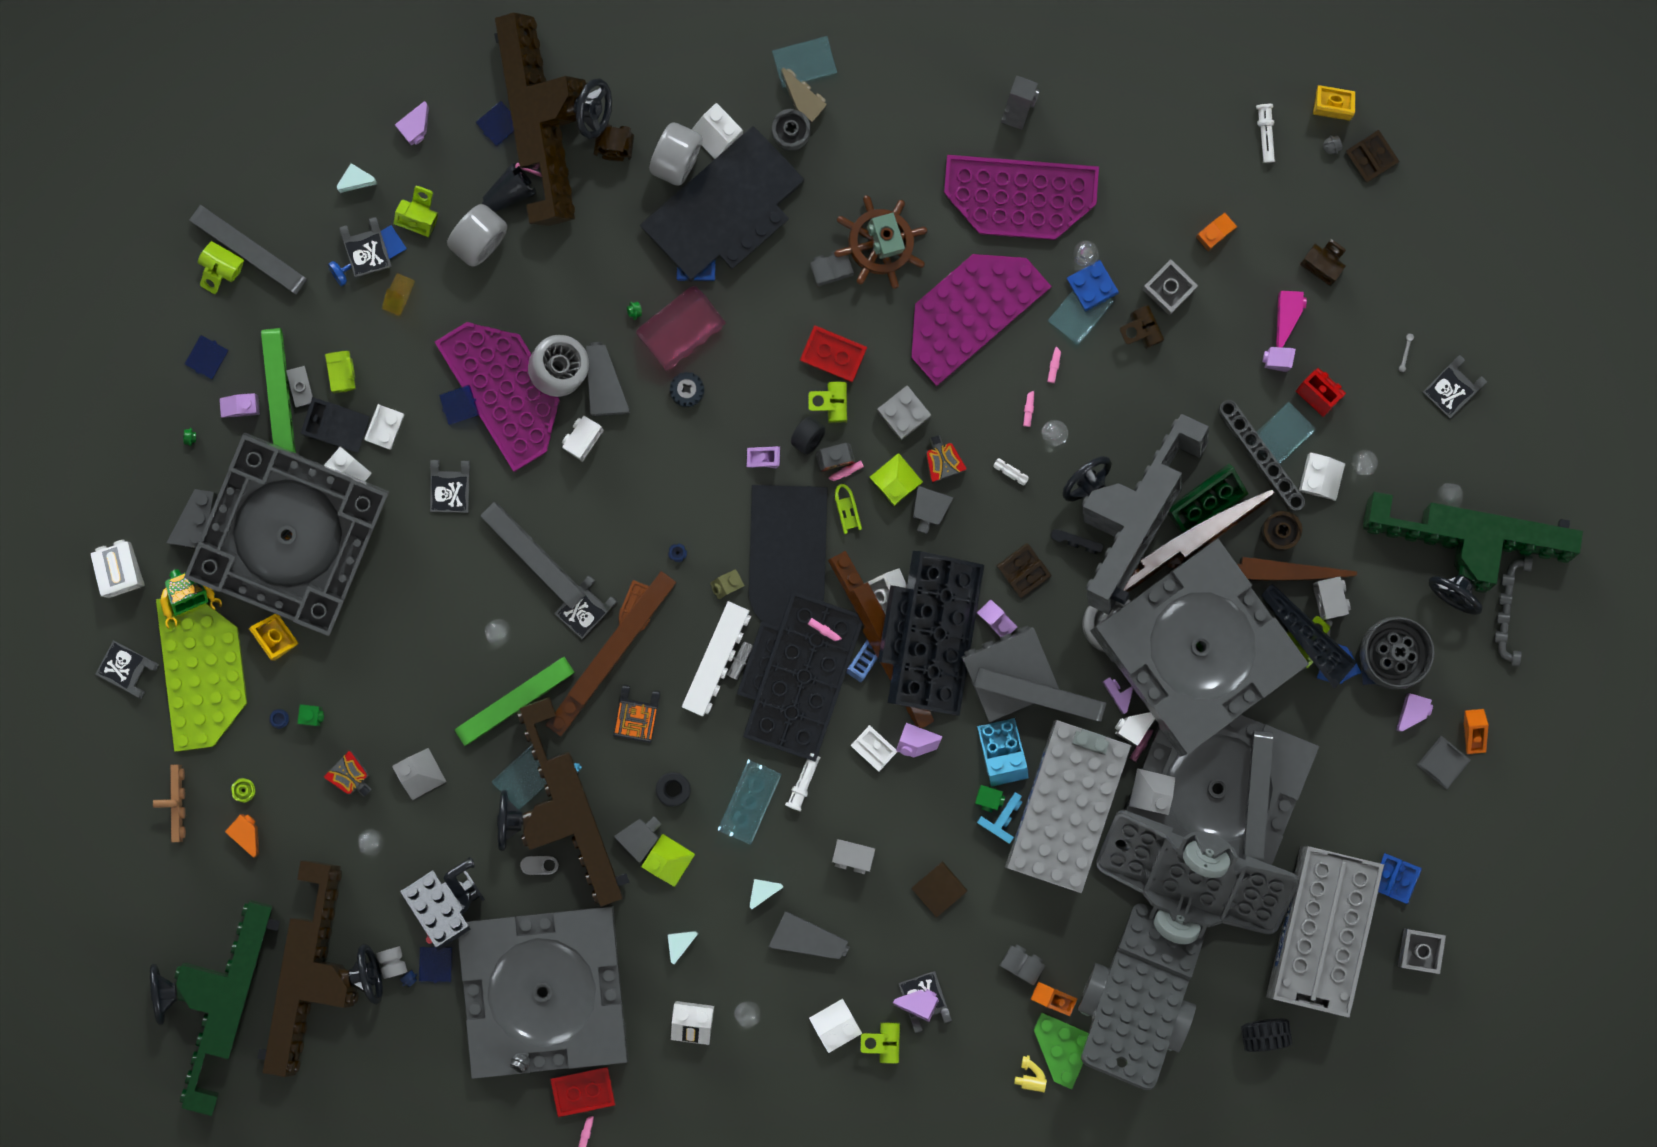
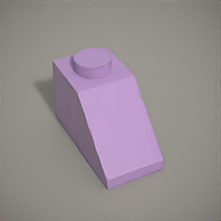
M425 101L395 124L411 146L414 143L415 145L419 144L426 134L429 107Z
M1270 347L1268 351L1264 352L1262 362L1265 363V368L1288 372L1292 368L1296 349Z
M255 393L240 394L220 398L221 418L260 415L258 395Z
M1411 693L1406 694L1396 731H1404L1426 719L1427 715L1430 716L1433 705H1431L1432 700Z
M906 723L896 751L914 758L937 750L942 736Z
M926 989L925 992L919 990L894 1000L893 1004L929 1022L939 1000L936 997V993Z

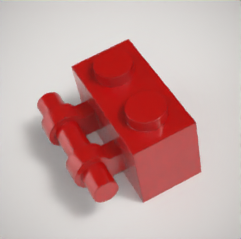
M1318 367L1301 383L1295 392L1324 417L1346 395V392L1341 389L1342 386L1339 383L1336 384L1328 377L1329 374L1326 371L1323 372Z

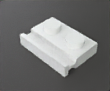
M378 404L364 440L391 450L405 414Z
M870 725L851 745L878 772L898 752Z

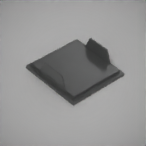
M1440 736L1417 766L1447 790L1471 760L1444 737Z

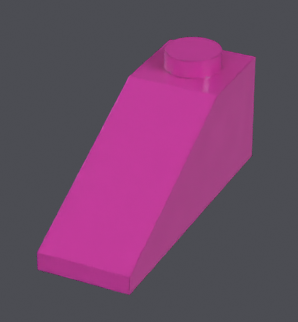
M1280 291L1278 293L1276 347L1283 348L1303 312V308L1306 309L1307 298L1304 297V292Z

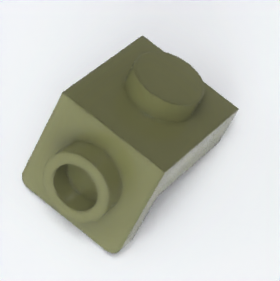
M736 569L716 578L710 583L712 591L718 599L745 586Z

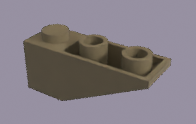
M783 67L780 73L795 110L804 113L809 123L812 124L827 106L824 103L826 100L817 93L815 95L810 91L811 87L805 81L800 82L796 79L797 75L788 68L786 70Z

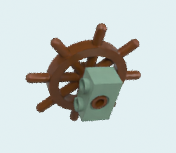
M866 195L863 201L867 212L861 215L855 223L843 216L837 218L839 224L850 229L849 247L836 250L834 255L842 257L851 254L855 262L863 268L857 278L858 284L864 283L869 272L881 275L887 274L891 287L896 289L899 284L895 271L900 269L907 261L919 268L924 267V261L912 255L913 237L926 234L927 228L920 227L911 230L909 224L900 216L905 205L903 200L897 202L893 211L886 209L874 210L870 196ZM870 221L867 226L868 230L864 229L862 226ZM858 234L870 241L858 244ZM873 248L868 259L861 252ZM878 255L880 259H883L884 265L874 263ZM898 255L900 258L892 263L890 256Z

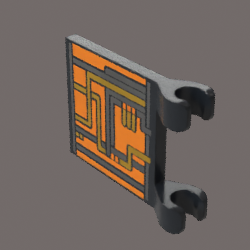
M623 685L613 736L651 743L661 693L653 691L651 703L629 700L630 686Z

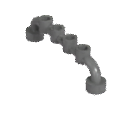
M1524 556V559L1513 561L1508 567L1507 574L1502 575L1501 585L1505 586V593H1500L1499 604L1503 605V611L1498 612L1497 623L1501 624L1500 631L1495 633V642L1499 643L1498 651L1500 656L1510 661L1511 666L1519 667L1521 662V651L1513 650V654H1509L1506 651L1515 570L1518 567H1523V571L1531 572L1533 556Z

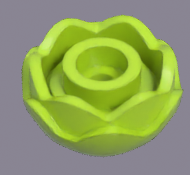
M238 779L231 786L232 796L236 801L248 802L255 795V786L248 779Z

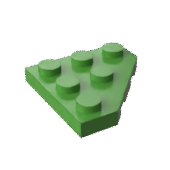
M1041 1012L1034 1032L1053 1081L1072 1089L1083 1065L1081 1054L1088 1032Z

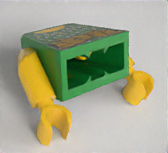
M178 569L170 572L169 576L171 579L166 580V588L163 589L160 599L163 614L167 617L165 624L168 629V622L170 620L175 621V626L177 627V621L172 617L173 613L176 616L209 602L208 598L211 601L209 606L215 610L212 603L217 602L221 607L222 601L219 598H215L213 589L184 578L186 572L181 574Z

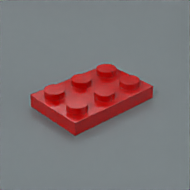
M814 325L800 361L853 383L867 347Z
M608 1067L551 1078L558 1117L615 1106Z

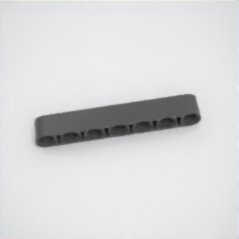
M199 205L189 219L193 224L292 293L297 295L307 281L300 273L202 205Z
M1232 400L1224 401L1219 406L1218 413L1285 507L1291 512L1302 509L1305 499L1237 404ZM1230 405L1232 407V414L1224 413L1223 406ZM1236 420L1243 422L1244 427L1242 430L1235 428L1234 422ZM1246 436H1252L1255 439L1254 445L1246 443ZM1258 451L1266 454L1264 461H1260L1257 458ZM1269 467H1275V468H1276V470H1277V475H1276V476H1270V475H1269V473H1268V468H1269ZM1281 482H1285L1288 485L1287 492L1280 490L1279 484ZM1292 498L1299 500L1300 505L1298 508L1291 505L1290 501Z
M494 501L481 514V517L570 608L573 609L586 595L584 591L498 503Z
M980 667L974 684L977 688L1100 722L1102 721L1107 704L1103 701Z
M1253 730L1242 853V859L1244 860L1246 856L1262 862L1264 860L1273 732Z

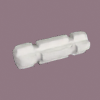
M998 458L994 463V468L999 471L1002 470V473L1011 479L1018 480L1019 484L1025 485L1029 477L1024 473L1021 474L1019 470L1008 463L1005 464V461Z

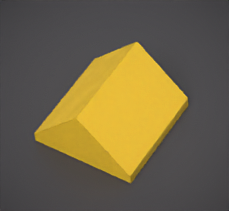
M1317 86L1313 115L1349 121L1353 118L1355 114V91Z
M273 614L249 628L270 660L276 661L299 644L278 614Z

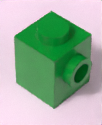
M300 704L297 724L320 726V722H323L324 719L322 707Z
M980 785L975 804L982 805V810L992 813L993 809L998 810V807L1002 808L1005 796H1002L1003 791Z

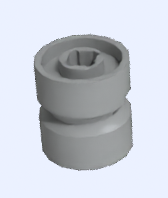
M400 946L376 953L378 962L383 964L381 968L383 979L408 972L405 962L400 960L402 958Z

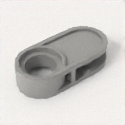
M529 856L521 861L520 867L528 875L554 874L558 870L559 862L553 856ZM545 861H554L555 868L552 871L546 870L544 868Z

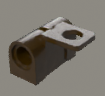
M1332 239L1329 240L1324 248L1315 243L1300 265L1329 286H1332L1346 267L1344 263L1339 261L1346 249Z
M1149 305L1133 311L1130 314L1133 322L1120 327L1122 337L1128 345L1142 339L1145 348L1148 349L1164 341V337ZM1130 327L1137 330V335L1134 338H1129L1126 335V330Z

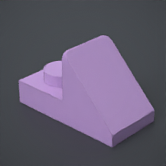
M780 447L747 448V467H779Z
M992 600L988 601L977 612L999 637L1008 633L1011 634L1017 628L1005 615V612Z
M1109 677L1102 683L1121 713L1125 714L1128 711L1133 687L1131 686L1120 693L1118 690L1121 688L1115 679L1111 680Z

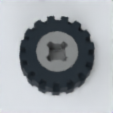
M692 372L679 373L670 384V394L678 405L692 407L703 398L704 385L699 376Z

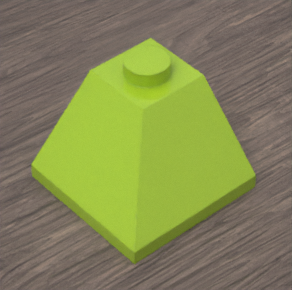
M899 453L869 477L893 507L923 483Z
M662 834L641 867L675 887L695 854Z

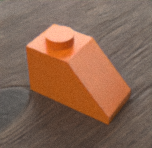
M1223 213L1199 232L1196 238L1209 251L1237 226L1226 213Z
M1484 709L1465 711L1464 733L1467 754L1486 753L1489 724Z
M240 814L225 832L253 858L259 855L258 827L254 824L256 821L248 814L246 816Z
M1038 982L1031 1000L1070 1016L1077 998Z

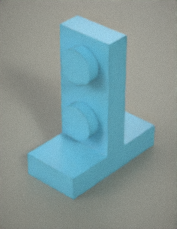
M1014 792L994 824L980 816L977 823L1010 844L1014 837L1001 828L1008 826L1012 819L1010 814L1013 810L1017 811L1022 804L1020 800L1022 796Z

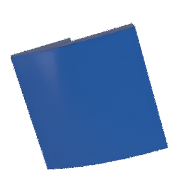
M1384 853L1380 863L1384 864L1378 892L1408 904L1422 868Z

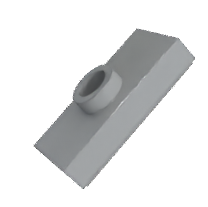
M306 366L286 370L295 407L299 408L310 405L313 394Z

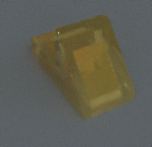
M397 273L390 289L386 291L382 309L400 316L415 281Z

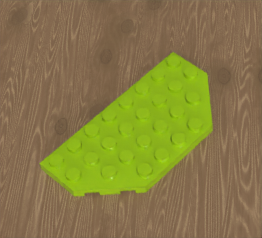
M156 599L174 752L214 747L237 715L247 705L238 627L205 603L176 616L173 613L172 617L176 619L177 627L175 626V621L170 620L168 622V629L165 624L167 617L163 614L160 599Z

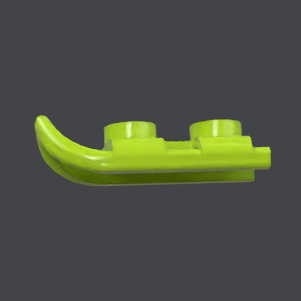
M839 484L835 490V501L844 534L848 533L847 529L854 527L862 530L853 493L845 484ZM841 487L845 488L850 497L839 500V489ZM851 508H853L855 516H851ZM842 511H845L846 518L843 517Z

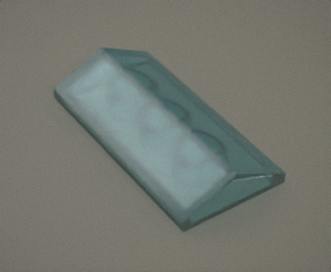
M748 760L718 831L751 845L782 774Z

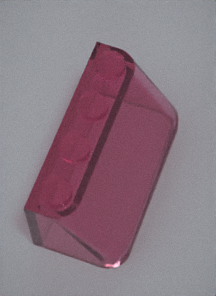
M693 286L640 326L636 334L667 371L675 367L683 357L690 355L698 345L704 344L713 333L719 332L726 322L708 298L696 286Z

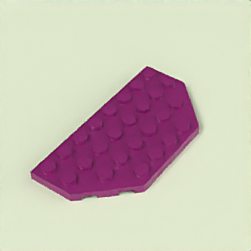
M947 155L944 194L978 234L1056 240L1096 206L1099 166Z
M972 254L915 303L912 360L937 387L1052 286L1027 258Z
M466 322L436 340V346L513 472L547 453L560 400L558 397L542 393L532 383L528 373V362L531 352L521 336L516 333Z

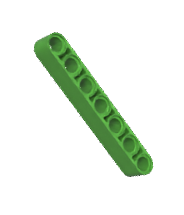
M282 329L261 330L273 444L296 453Z
M565 657L559 659L454 730L464 746L469 745L520 711V707L532 703L575 674V671Z

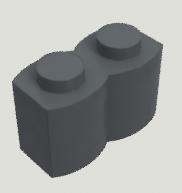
M832 252V256L824 258V255L813 258L810 266L816 285L821 286L853 276L854 272L849 256L836 257L834 252Z
M1017 944L1015 947L1010 946L999 966L1035 985L1045 967L1042 964L1043 959L1034 954L1030 957L1025 954L1026 949Z

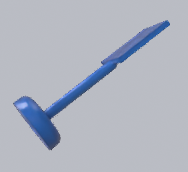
M392 225L380 231L389 259L407 249ZM335 261L328 263L329 270L341 287L345 285L347 279L344 272L352 268L351 264L340 268Z

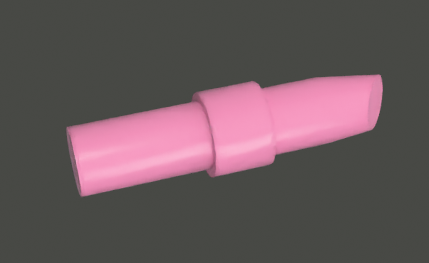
M1057 346L1049 366L1050 371L1047 380L1049 383H1055L1057 370L1060 365L1061 351Z
M1034 391L1027 394L1024 408V427H1031L1032 413L1034 411Z
M860 460L842 468V470L831 475L829 479L832 481L839 480L851 475V473L864 466Z
M813 618L808 622V625L833 641L842 639L838 634L830 630L829 627L822 625Z
M1152 729L1147 730L1129 759L1134 762L1137 761L1151 738Z
M594 1116L586 1119L578 1147L587 1146Z

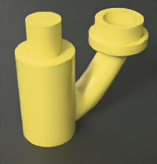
M1023 1056L1021 1068L1027 1070L1029 1067L1036 1077L1023 1075V1078L1015 1076L1014 1084L1021 1085L1022 1089L1044 1093L1047 1079H1045L1043 1071L1030 1060V1056Z

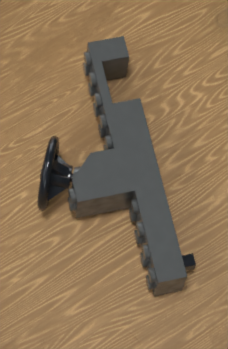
M1183 414L1180 415L1179 419L1173 421L1172 431L1169 435H1165L1162 441V448L1155 452L1152 465L1147 466L1144 472L1145 477L1142 482L1139 481L1135 490L1119 483L1106 487L1105 478L1112 466L1110 458L1106 456H1100L1083 465L1073 474L1063 488L1062 495L1065 501L1074 502L1085 497L1082 503V514L1084 515L1085 523L1115 537L1113 547H1109L1105 553L1106 559L1103 564L1099 563L1096 568V576L1094 579H1090L1086 586L1088 605L1108 615L1116 602L1123 605L1126 604L1129 592L1124 591V588L1182 490V473L1169 467L1175 455L1181 449L1200 458L1209 443V426ZM1104 464L1103 469L1097 474L1095 470H1091L1097 465ZM1077 482L1078 488L1071 492V489Z

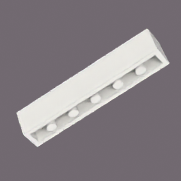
M729 601L727 602L682 708L704 716L705 713L709 714L713 705L710 703L712 696H717L720 689L718 682L720 678H725L728 668H725L728 660L732 661L736 653L733 648L736 643H740L744 633H741L743 625L747 626L750 621L749 610Z

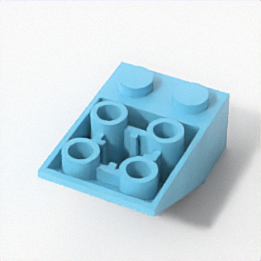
M1015 718L977 726L991 787L1028 779V768Z

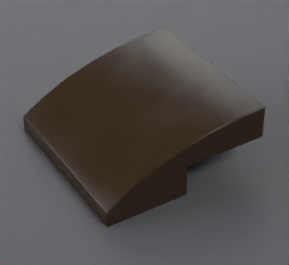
M1377 130L1346 150L1366 183L1400 162L1380 130Z
M1028 543L996 565L1020 598L1052 576Z
M943 861L911 888L936 918L968 891Z

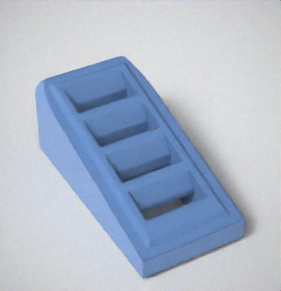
M866 640L846 672L859 682L864 680L878 659L876 654L874 655L866 650V647L872 649L868 640ZM862 653L871 658L872 660L869 661L868 659L863 657ZM860 660L861 662L866 664L867 668L858 663L857 661Z

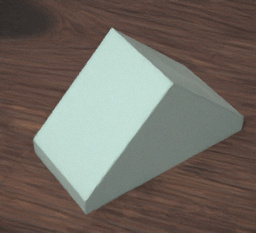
M351 163L339 181L337 190L340 193L376 185L377 181L373 176Z
M754 879L750 908L753 909L782 889L783 885L781 883Z
M698 932L668 934L671 963L675 964L698 935Z

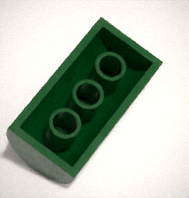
M1227 464L1174 502L1168 514L1180 532L1184 533L1203 521L1229 509L1249 493L1234 467Z

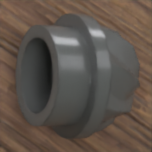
M1331 135L1324 141L1323 149L1328 154H1337L1338 151L1342 150L1339 136L1333 137Z
M518 1053L512 1057L510 1067L516 1072L524 1073L529 1068L530 1059L526 1054Z

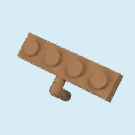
M170 765L171 800H153V808L171 807V842H183V838L186 836L185 826H182V819H185V807H182V799H185V788H182L185 770L182 768V765Z

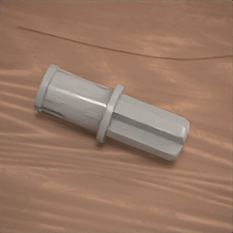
M743 642L737 656L733 657L734 661L726 675L738 680L744 665H747L746 660L753 648L750 643Z

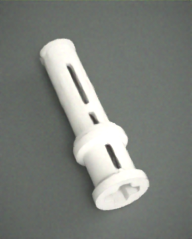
M1273 104L1256 105L1259 114L1257 125L1261 127L1263 163L1275 162L1272 126L1275 123L1272 120ZM1266 136H1268L1269 151L1267 150V137H1266Z
M818 756L816 762L809 759L806 760L796 786L792 787L791 797L785 806L801 812L803 800L808 795V785L821 757Z

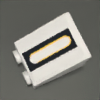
M119 540L114 542L112 547L101 546L95 549L96 552L91 553L102 597L111 598L145 586L131 542Z
M676 1001L672 1017L671 1040L709 1045L714 1006Z

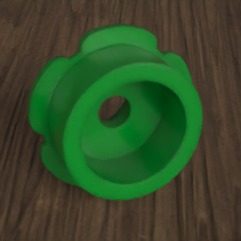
M631 301L629 303L630 306H627V313L629 317H633L636 320L642 316L641 306L639 302L633 303Z
M192 428L184 429V445H190L191 447L192 443H196V431H192Z

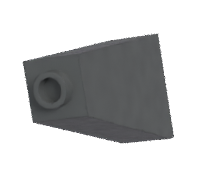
M602 342L590 343V346H586V352L589 358L588 382L591 416L630 414L606 345H602Z
M785 911L769 944V947L774 949L840 959L841 956L845 957L850 948L847 945V940Z

